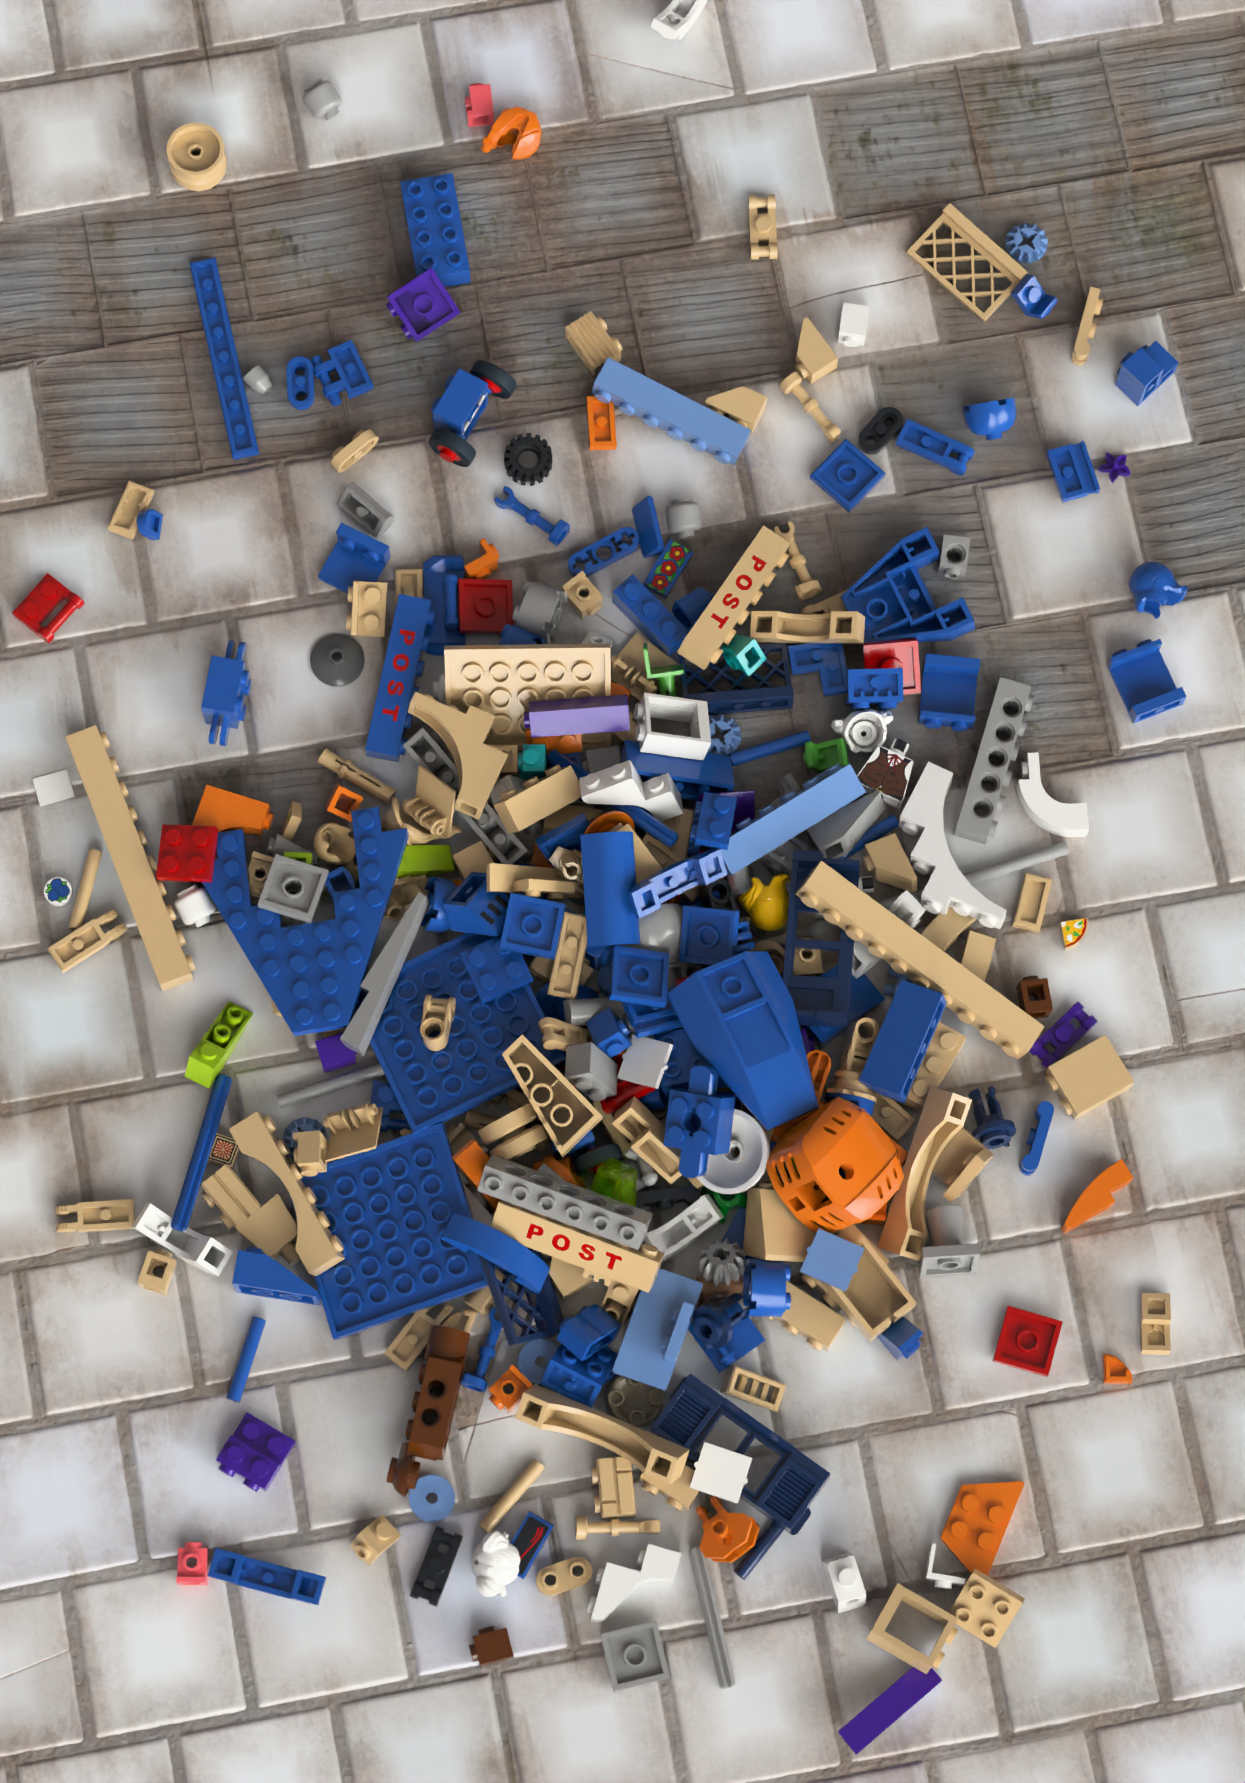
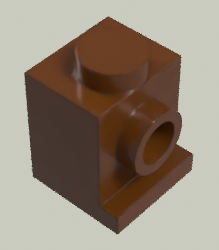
M1038 976L1024 977L1016 987L1020 1009L1034 1019L1048 1018L1053 1010L1048 979H1039ZM1028 996H1034L1036 1001H1029Z

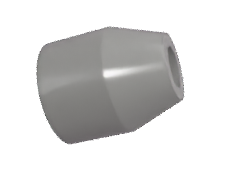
M259 365L251 369L243 378L253 390L261 394H265L272 387L268 374Z

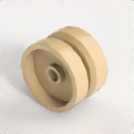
M192 122L180 126L172 133L167 142L166 153L171 174L180 186L193 191L211 189L220 183L226 174L227 158L222 137L216 129L205 123Z
M531 1103L516 1109L477 1131L484 1144H491L501 1138L503 1143L493 1148L490 1156L495 1155L506 1160L511 1158L515 1160L535 1149V1145L550 1137L543 1124H537L526 1130L524 1125L535 1120L538 1116Z

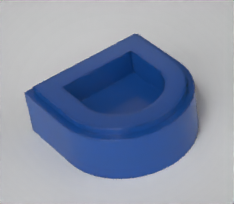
M154 509L140 511L137 516V527L141 535L152 541L159 540L163 514Z

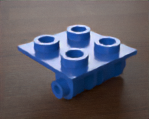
M737 1302L726 1310V1313L729 1317H732L737 1312L743 1311V1308ZM749 1316L741 1320L732 1329V1338L729 1343L722 1348H710L707 1351L703 1349V1342L695 1335L692 1327L693 1322L688 1327L692 1336L719 1373L765 1341Z

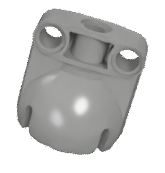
M663 902L661 903L662 908L639 919L640 944L621 946L670 953L668 988L676 987L675 980L677 978L686 977V975L691 976L695 972L704 969V967L697 963L679 961L683 907H680L678 904Z

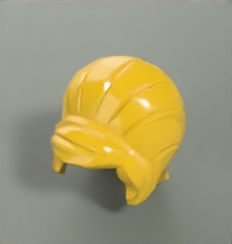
M779 874L772 878L769 885H764L759 878H751L752 887L738 897L740 905L749 913L752 923L757 928L767 931L780 929L788 921L789 895L786 884L791 883V877Z

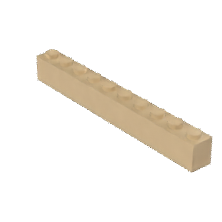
M97 725L65 736L162 991L194 980L191 971L196 969L190 954L184 956L181 946L186 945L181 929L175 931L171 922L177 920L171 904L165 906L162 896L167 895L163 882L161 880L156 881L153 871L157 870L152 854L149 856L145 854L143 847L148 845L143 830L137 831L134 822L138 821L133 805L127 807L124 799L129 796L124 781L118 782L115 773L120 771L114 756L109 758L106 752V748H109L110 744L105 732L99 733Z
M820 861L810 871L795 893L806 906L815 908L823 914V917L829 923L838 925L846 931L849 938L859 941L868 948L872 955L882 958L889 963L895 972L904 974L913 981V984L943 993L947 1002L945 1007L955 1012L961 1021L971 1024L978 1029L984 1038L994 1041L1001 1046L1007 1055L1017 1059L1029 1052L1045 1027L823 861Z

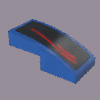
M531 1511L528 1512L510 1543L517 1548L520 1554L521 1561L517 1576L522 1579L526 1577L554 1527L552 1523Z

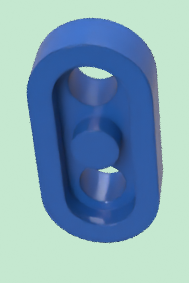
M297 356L292 358L286 367L287 395L289 403L293 408L306 410L313 405L315 400L313 365L308 358ZM298 370L305 371L301 376L296 375ZM299 395H305L306 399L300 401L297 399V397Z

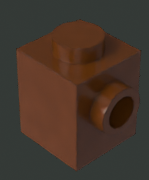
M494 1626L479 1629L477 1630L478 1635L473 1636L474 1644L469 1645L473 1662L479 1661L480 1667L514 1658L507 1628L495 1630Z

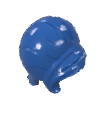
M1150 561L1140 564L1135 568L1129 579V588L1134 595L1135 609L1138 613L1152 614L1155 619H1158L1161 615L1160 605L1174 606L1183 600L1188 591L1187 586L1182 587L1177 583L1169 568L1158 562Z

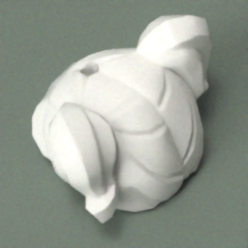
M864 709L852 712L846 719L832 720L831 727L835 733L843 735L846 744L849 745L852 752H874L878 746L884 744L887 733L886 725L893 720L892 712L887 709L878 711Z
M499 1531L487 1533L482 1542L473 1551L472 1571L477 1577L476 1586L478 1592L483 1596L491 1597L497 1593L501 1597L505 1596V1585L516 1579L519 1573L520 1554L516 1547L508 1543L509 1535L506 1532H503V1534Z

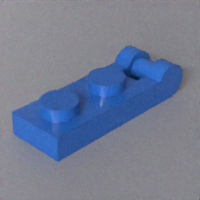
M909 419L906 420L895 444L948 468L951 472L960 476L964 475L967 469L966 463L972 459L975 453L974 449L968 445ZM952 451L958 454L957 459L949 457Z

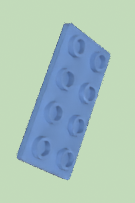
M659 1268L655 1283L650 1292L640 1291L613 1367V1373L663 1391L667 1390L703 1288L701 1282Z

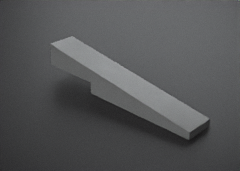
M420 892L416 895L361 983L360 987L367 996L340 1037V1040L347 1048L363 1057L429 906L425 895Z

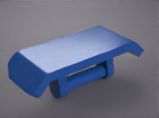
M434 555L423 563L424 599L431 600L432 609H436L433 626L428 625L426 635H430L428 651H425V653L434 656H444V646L466 645V634H458L457 581L458 578L464 579V558L462 555Z

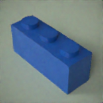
M633 574L613 591L612 602L659 650L670 657L680 648L688 634V630Z

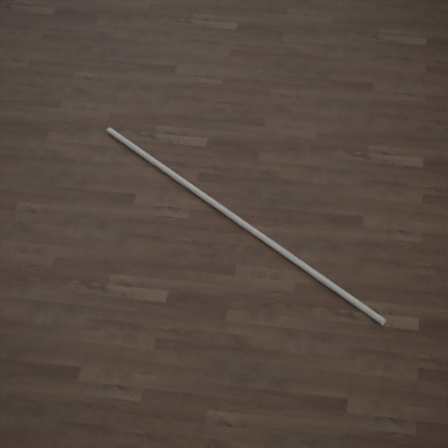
M1064 841L964 873L963 875L971 885H975L1068 855L1069 851ZM925 886L918 888V891L909 893L920 902ZM901 894L877 902L888 910ZM822 919L797 927L796 938H811L839 929L840 927ZM787 931L754 942L756 944L760 941L771 940L783 947L786 945ZM701 964L704 968H707V967L711 966V965ZM601 991L596 992L599 995V998L606 997L601 993ZM378 1062L276 1096L280 1108H284L383 1076L385 1073Z

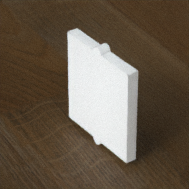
M632 1034V1045L627 1048L626 1053L622 1056L624 1059L617 1078L658 1089L664 1071L668 1069L667 1062L673 1045L646 1037L636 1039V1036Z
M704 1442L699 1460L694 1463L696 1469L690 1488L738 1504L743 1486L748 1483L746 1477L752 1458Z

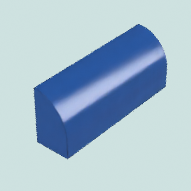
M625 740L620 763L630 760L643 782L669 773L681 794V798L699 801V794L704 792L733 791L735 784L730 756L707 753L702 761L640 752L639 742Z
M602 832L580 835L588 947L640 944L639 919L635 916L628 893L636 886L633 832Z
M901 980L859 1078L860 1083L880 1095L905 1103L947 1004L943 993Z

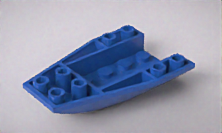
M742 952L695 972L667 994V998L692 1046L709 1065L718 1071L721 1079L767 1131L818 1109L819 1106L794 1002L768 952Z

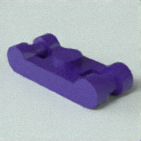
M1079 1001L1036 1040L1029 1050L1033 1056L1037 1055L1043 1061L1041 1064L1046 1069L1056 1063L1098 1022L1093 1015L1089 1016L1083 1010L1084 1006ZM1074 1018L1082 1024L1078 1029L1070 1023ZM1047 1043L1055 1049L1051 1054L1044 1048Z

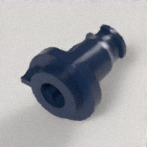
M993 1086L988 1087L989 1093L985 1095L990 1115H986L979 1089H974L968 1095L973 1103V1114L977 1124V1128L972 1131L971 1135L987 1149H995L1002 1146L1009 1147L1011 1137L1016 1133V1127L1013 1121L1004 1119L1000 1103L995 1097V1088Z
M733 1293L727 1297V1300L721 1301L716 1306L704 1304L693 1312L692 1327L697 1338L703 1342L704 1350L707 1351L710 1348L718 1349L725 1346L732 1338V1329L741 1320L748 1317L745 1312L750 1309L749 1307L740 1313L737 1312L732 1317H729L726 1313V1310L743 1298L741 1294Z

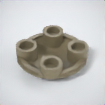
M618 1376L609 1388L607 1400L609 1409L615 1418L639 1427L648 1425L658 1417L663 1408L665 1395L663 1390Z

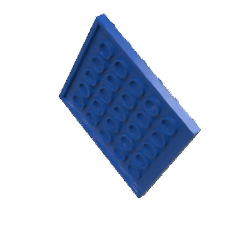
M465 933L405 962L372 1036L370 1044L414 1135L428 1127L444 1123L519 1087L520 1084L502 1053L522 1034L555 1068L566 1064V1057L562 1050H546L543 1047L542 1037L544 1034L540 1032L538 1023L546 1017L529 984L482 1004L460 956V952L497 936ZM362 989L356 1005L355 1013L357 1012L358 1008L367 996ZM427 994H431L433 998L449 999L450 997H455L456 1010L451 1024L449 1041L447 1046L439 1051L429 1050L425 1046L420 1033L423 1005ZM433 1031L428 1037H437L440 1031Z
M443 1123L428 1127L415 1135L411 1133L380 1144L370 1151L327 1164V1172L301 1178L305 1188L309 1187L315 1194L317 1201L314 1204L318 1211H323L330 1222L328 1229L332 1236L336 1235L344 1247V1250L341 1251L345 1258L344 1260L320 1275L314 1276L334 1340L489 1286L477 1253L470 1249L463 1252L441 1239L453 1213L473 1219L458 1167L451 1158L453 1151Z

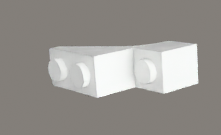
M628 760L579 778L581 798L587 804L640 806L648 810L659 821L683 814L681 794L669 773L643 782L632 762Z
M648 1544L647 1550H640L636 1566L641 1567V1571L609 1562L606 1563L605 1569L599 1568L595 1584L599 1585L600 1588L597 1597L591 1596L587 1610L588 1613L592 1614L591 1621L603 1622L643 1583L664 1581L673 1584L681 1553Z

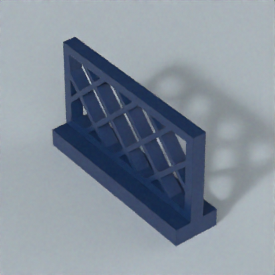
M787 643L759 645L765 656L770 652H781L782 659L776 666L767 659L763 662L765 666L771 669L764 679L755 672L750 675V677L759 682L754 689H747L741 685L747 678L744 673L737 681L726 674L731 668L728 664L721 670L710 662L707 667L717 675L708 683L699 676L703 669L699 667L693 672L685 666L686 658L678 654L679 664H683L684 674H680L683 698L707 701L708 715L793 708L794 694L793 686L791 685ZM776 673L785 679V686L774 687L768 681ZM723 678L732 686L727 691H719L714 685ZM694 680L705 687L700 693L688 694V686Z
M528 1248L530 1251L536 1254L542 1261H544L541 1252ZM478 1255L509 1346L538 1339H549L559 1334L558 1328L564 1317L549 1273L540 1293L537 1294L514 1281L515 1275ZM495 1268L504 1274L502 1282L497 1279ZM510 1280L518 1285L516 1293L508 1287ZM524 1291H525V1294H526L528 1303H527L524 1299H522V1296H523ZM505 1295L513 1301L511 1309L505 1304ZM519 1306L527 1312L525 1320L517 1314ZM533 1318H534V1320H535L537 1329H535V1328L531 1325V1324H532V1321H533ZM514 1322L522 1328L519 1337L516 1336L513 1327Z

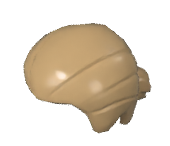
M337 823L323 824L319 827L314 837L313 845L317 856L325 863L344 866L356 883L359 880L358 867L354 861L356 854L355 841L349 835L351 829Z

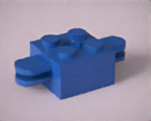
M235 640L228 641L225 658L211 656L201 705L205 723L211 724L209 744H216L219 728L222 726L219 743L220 746H226L230 728L238 729L239 721H244L247 706L244 705V697L250 694L252 679H249L250 671L246 670L244 662L246 642H239L235 659Z
M699 1065L691 1068L688 1088L670 1089L663 1146L681 1149L679 1173L686 1178L705 1175L709 1154L729 1153L736 1097L716 1093L718 1071L711 1065Z

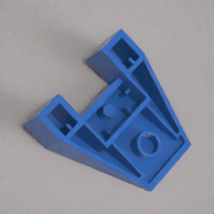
M927 527L902 538L841 596L847 611H858L865 616L864 643L917 638L918 643L952 641L975 630V621L963 597L937 609L917 571L940 560L939 549Z

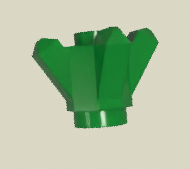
M702 1186L701 1196L709 1194L724 1215V1218L718 1221V1223H725L729 1211L737 1207L742 1209L747 1207V1197L742 1193L722 1194Z

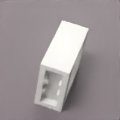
M644 693L640 703H636L634 719H637L638 725L635 738L639 740L640 752L704 760L711 745L707 701ZM650 717L687 722L690 725L691 737L651 732Z

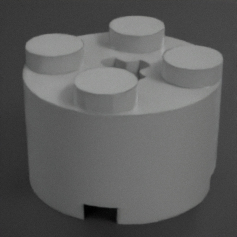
M527 581L522 593L524 599L521 606H516L512 620L517 622L516 626L545 639L546 643H551L550 638L554 639L564 618L565 611L561 610L562 602L567 604V592L536 581L533 583Z

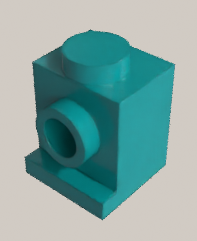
M735 634L729 645L724 644L721 647L727 664L735 670H742L745 676L748 677L767 659L756 640L751 637Z
M545 744L523 745V752L518 753L520 779L529 780L535 776L541 779L546 776L544 772L547 770V750Z

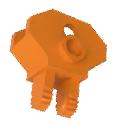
M711 1496L709 1498L711 1504L718 1512L715 1516L711 1518L707 1509L702 1505L695 1509L704 1523L701 1525L704 1533L699 1549L706 1558H711L714 1562L732 1563L755 1545L760 1527L754 1518L745 1513H732L728 1511L719 1497Z

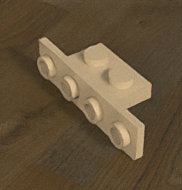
M498 863L487 864V891L524 894L525 896L535 898L547 896V900H564V897L582 898V894L575 890V882H566L557 874L558 870L556 868Z

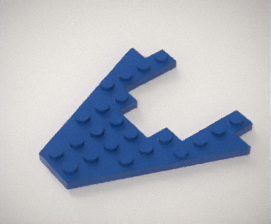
M379 807L351 811L360 888L333 893L336 919L282 927L281 914L259 908L258 905L252 906L244 831L239 829L218 833V859H215L212 882L202 883L294 1036L347 1028L353 1018L362 989L360 985L365 979L409 838L407 828L382 831Z

